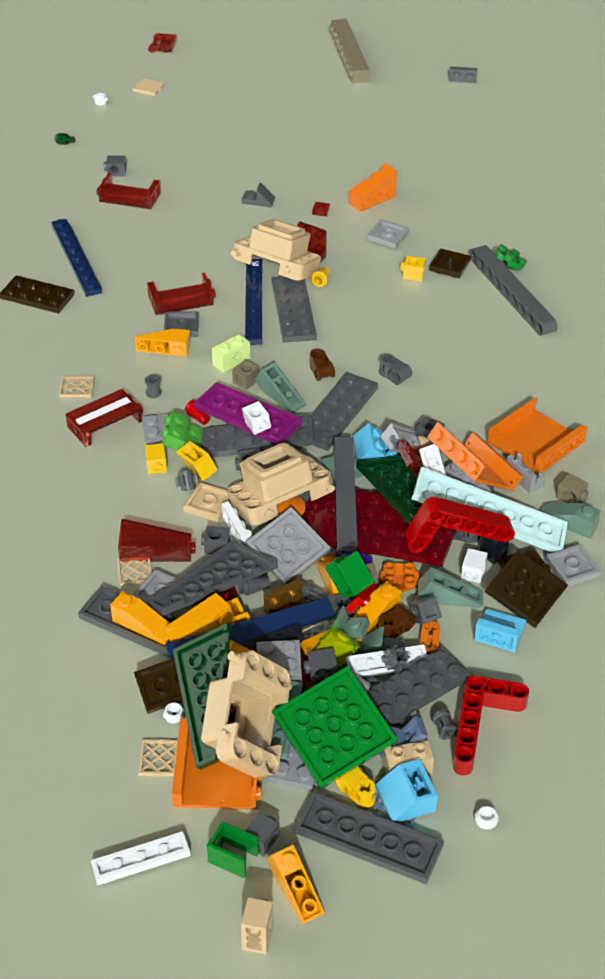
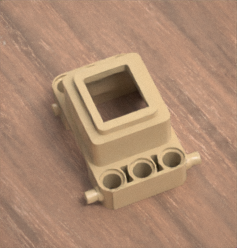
M270 219L252 227L251 236L235 241L234 249L231 251L233 259L249 265L252 263V258L256 256L280 263L278 275L293 280H304L312 276L313 273L319 270L321 261L320 255L307 251L310 233L305 232L304 228L276 219Z
M281 443L242 461L240 467L243 481L229 487L227 491L232 508H236L238 514L249 524L260 525L278 517L277 504L308 490L311 501H314L333 492L335 487L332 484L330 471L311 457L300 453L290 444Z
M253 650L242 653L231 651L228 654L230 662L227 677L210 682L201 739L203 743L216 749L217 757L221 762L254 778L275 775L279 770L282 745L271 746L274 724L272 711L276 709V705L288 703L289 691L292 689L290 674L287 669ZM230 705L236 708L235 721L232 724H228Z

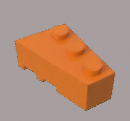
M384 163L382 165L383 168L378 172L374 171L371 173L369 179L366 181L362 180L349 191V204L359 212H362L396 197L397 170Z

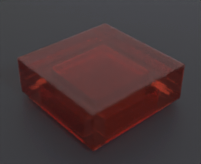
M315 202L312 215L327 217L330 203Z

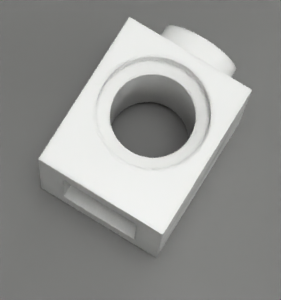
M259 401L242 408L245 423L254 435L271 428L269 414Z
M468 548L462 565L461 579L481 583L488 553Z

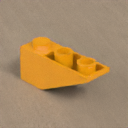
M173 328L135 336L136 351L187 356L191 345L190 330Z
M294 845L266 858L276 882L302 924L325 913Z

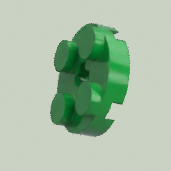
M500 244L495 252V256L501 262L505 260L508 263L507 266L515 270L523 269L527 263L526 259L520 257L521 253L518 250H509L502 244Z

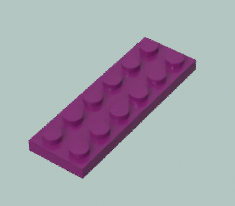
M218 382L194 402L195 409L253 434L245 423L242 408L259 401L269 414L271 428L255 435L276 445L283 443L303 424L302 418Z

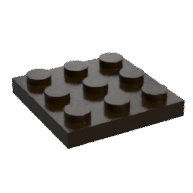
M517 550L484 592L536 628L568 585Z

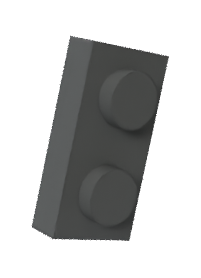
M450 66V82L476 83L477 68Z

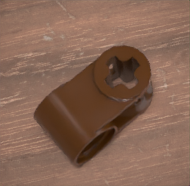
M322 349L312 350L310 353V369L315 379L320 381L322 378L335 377L334 366L325 351Z
M398 605L380 617L379 625L380 628L385 627L384 637L397 638L411 630L417 619L403 606Z

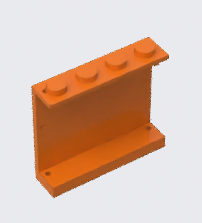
M535 397L519 409L514 410L507 417H504L497 424L492 425L488 430L487 443L508 456L512 454L514 459L517 458L516 455L519 452L522 455V463L539 474V472L543 473L584 443L588 427L581 424L575 430H569L535 410L537 398Z
M437 422L427 437L474 482L514 491L524 477L477 433L472 432L465 444H462L442 424Z
M180 718L172 787L173 807L256 810L257 800H261L262 786H258V781H262L263 777L254 778L221 761L202 770L196 768L187 719Z

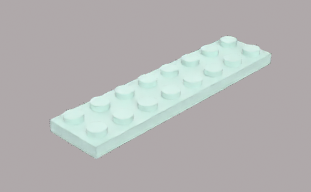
M421 467L412 500L424 503L429 497H438L503 514L511 520L515 531V539L552 553L563 550L567 521Z

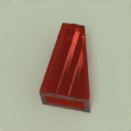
M121 519L118 542L119 560L123 562L135 560L140 562L146 560L148 562V559L151 562H191L192 554L196 553V542H192L191 533Z

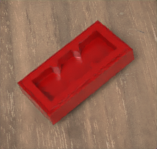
M373 583L357 594L347 605L346 610L352 614L360 605L364 607L371 600L369 596L377 585Z

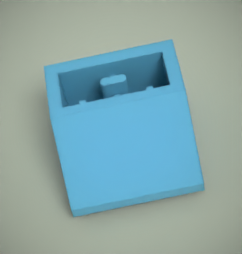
M370 423L353 435L356 456L359 459L397 456L398 454L395 451L389 450L380 437L383 433L381 429L374 427Z
M420 759L399 764L376 784L377 792L388 816L395 823L436 812L438 794Z

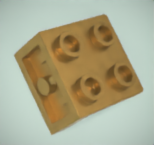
M299 579L263 595L264 613L266 615L307 603L303 598V583ZM308 625V626L302 627V628H300V630L302 631V630H304V629H306V628H308V627H310V626H312V625Z

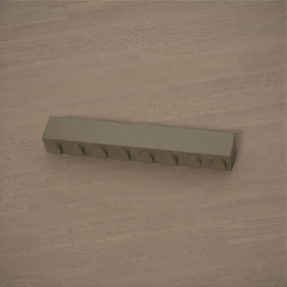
M347 19L331 20L329 32L332 33V39L335 42V46H337V51L340 52V58L343 60L348 77L351 78L352 83L369 82L368 65Z

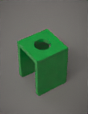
M358 551L353 552L349 556L342 554L325 566L342 598L356 596L375 582Z
M221 821L207 844L208 863L245 878L246 860L221 847L224 843H227L257 857L259 855V838Z

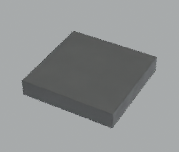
M165 312L164 330L173 328L190 330L191 337H198L199 312Z

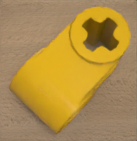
M356 767L335 781L340 791L346 794L360 809H370L374 806L376 802L374 795L376 790L375 783L359 767Z

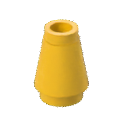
M323 267L313 273L312 283L317 287L326 285L331 273L330 269Z

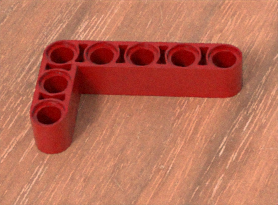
M429 497L424 501L405 531L408 548L413 553L422 552L440 526L501 542L510 541L515 536L514 528L508 516L438 497Z
M471 676L466 680L453 760V770L458 775L466 776L473 771L482 706L515 712L524 711L529 697V688L525 684L481 676Z

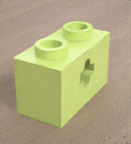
M240 334L212 348L213 365L223 373L250 359V342Z

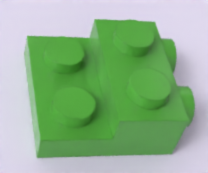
M172 410L171 414H167L163 424L166 426L161 434L163 437L162 443L164 446L176 451L189 441L200 447L203 429L188 423V416Z

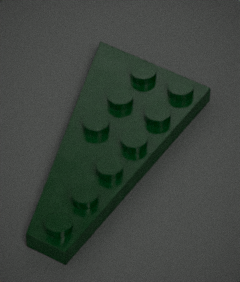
M407 454L357 460L356 468L410 525L423 503L412 500L416 479L410 470V463L407 462Z
M225 623L173 649L196 768L200 770L220 761L217 757L216 749L203 743L201 735L210 682L226 678L228 675V654L230 652L232 625L229 623Z

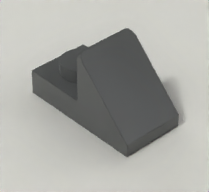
M261 182L258 185L257 192L245 190L242 197V204L272 207L275 201V196Z

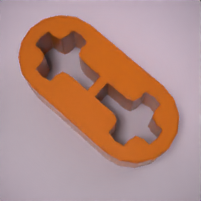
M435 621L423 624L421 629L420 645H425L427 656L439 649L441 628ZM429 630H433V635H428ZM427 643H432L430 649L427 648Z

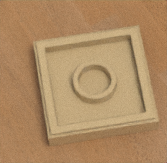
M200 482L183 506V511L219 522L222 518V503L230 502L228 491Z

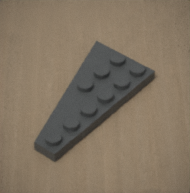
M232 540L150 599L147 604L159 615L165 616L208 598L215 593H220L278 568V562Z

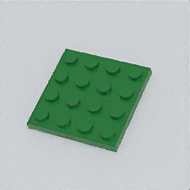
M348 666L272 711L276 722L320 790L398 742L397 737Z

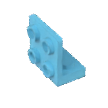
M486 609L483 619L479 618L476 624L474 641L515 652L526 625V620Z

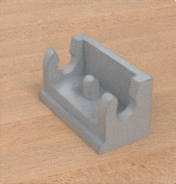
M391 423L380 435L389 450L410 456L416 453L414 448H412V442L415 441V444L421 445L414 429Z
M519 452L515 460L512 454L507 456V461L524 476L519 484L528 493L544 486V475L539 472L538 477L522 463V455Z

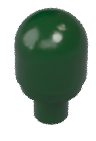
M67 133L55 135V142L59 145H66L69 142L75 141V137L69 136Z

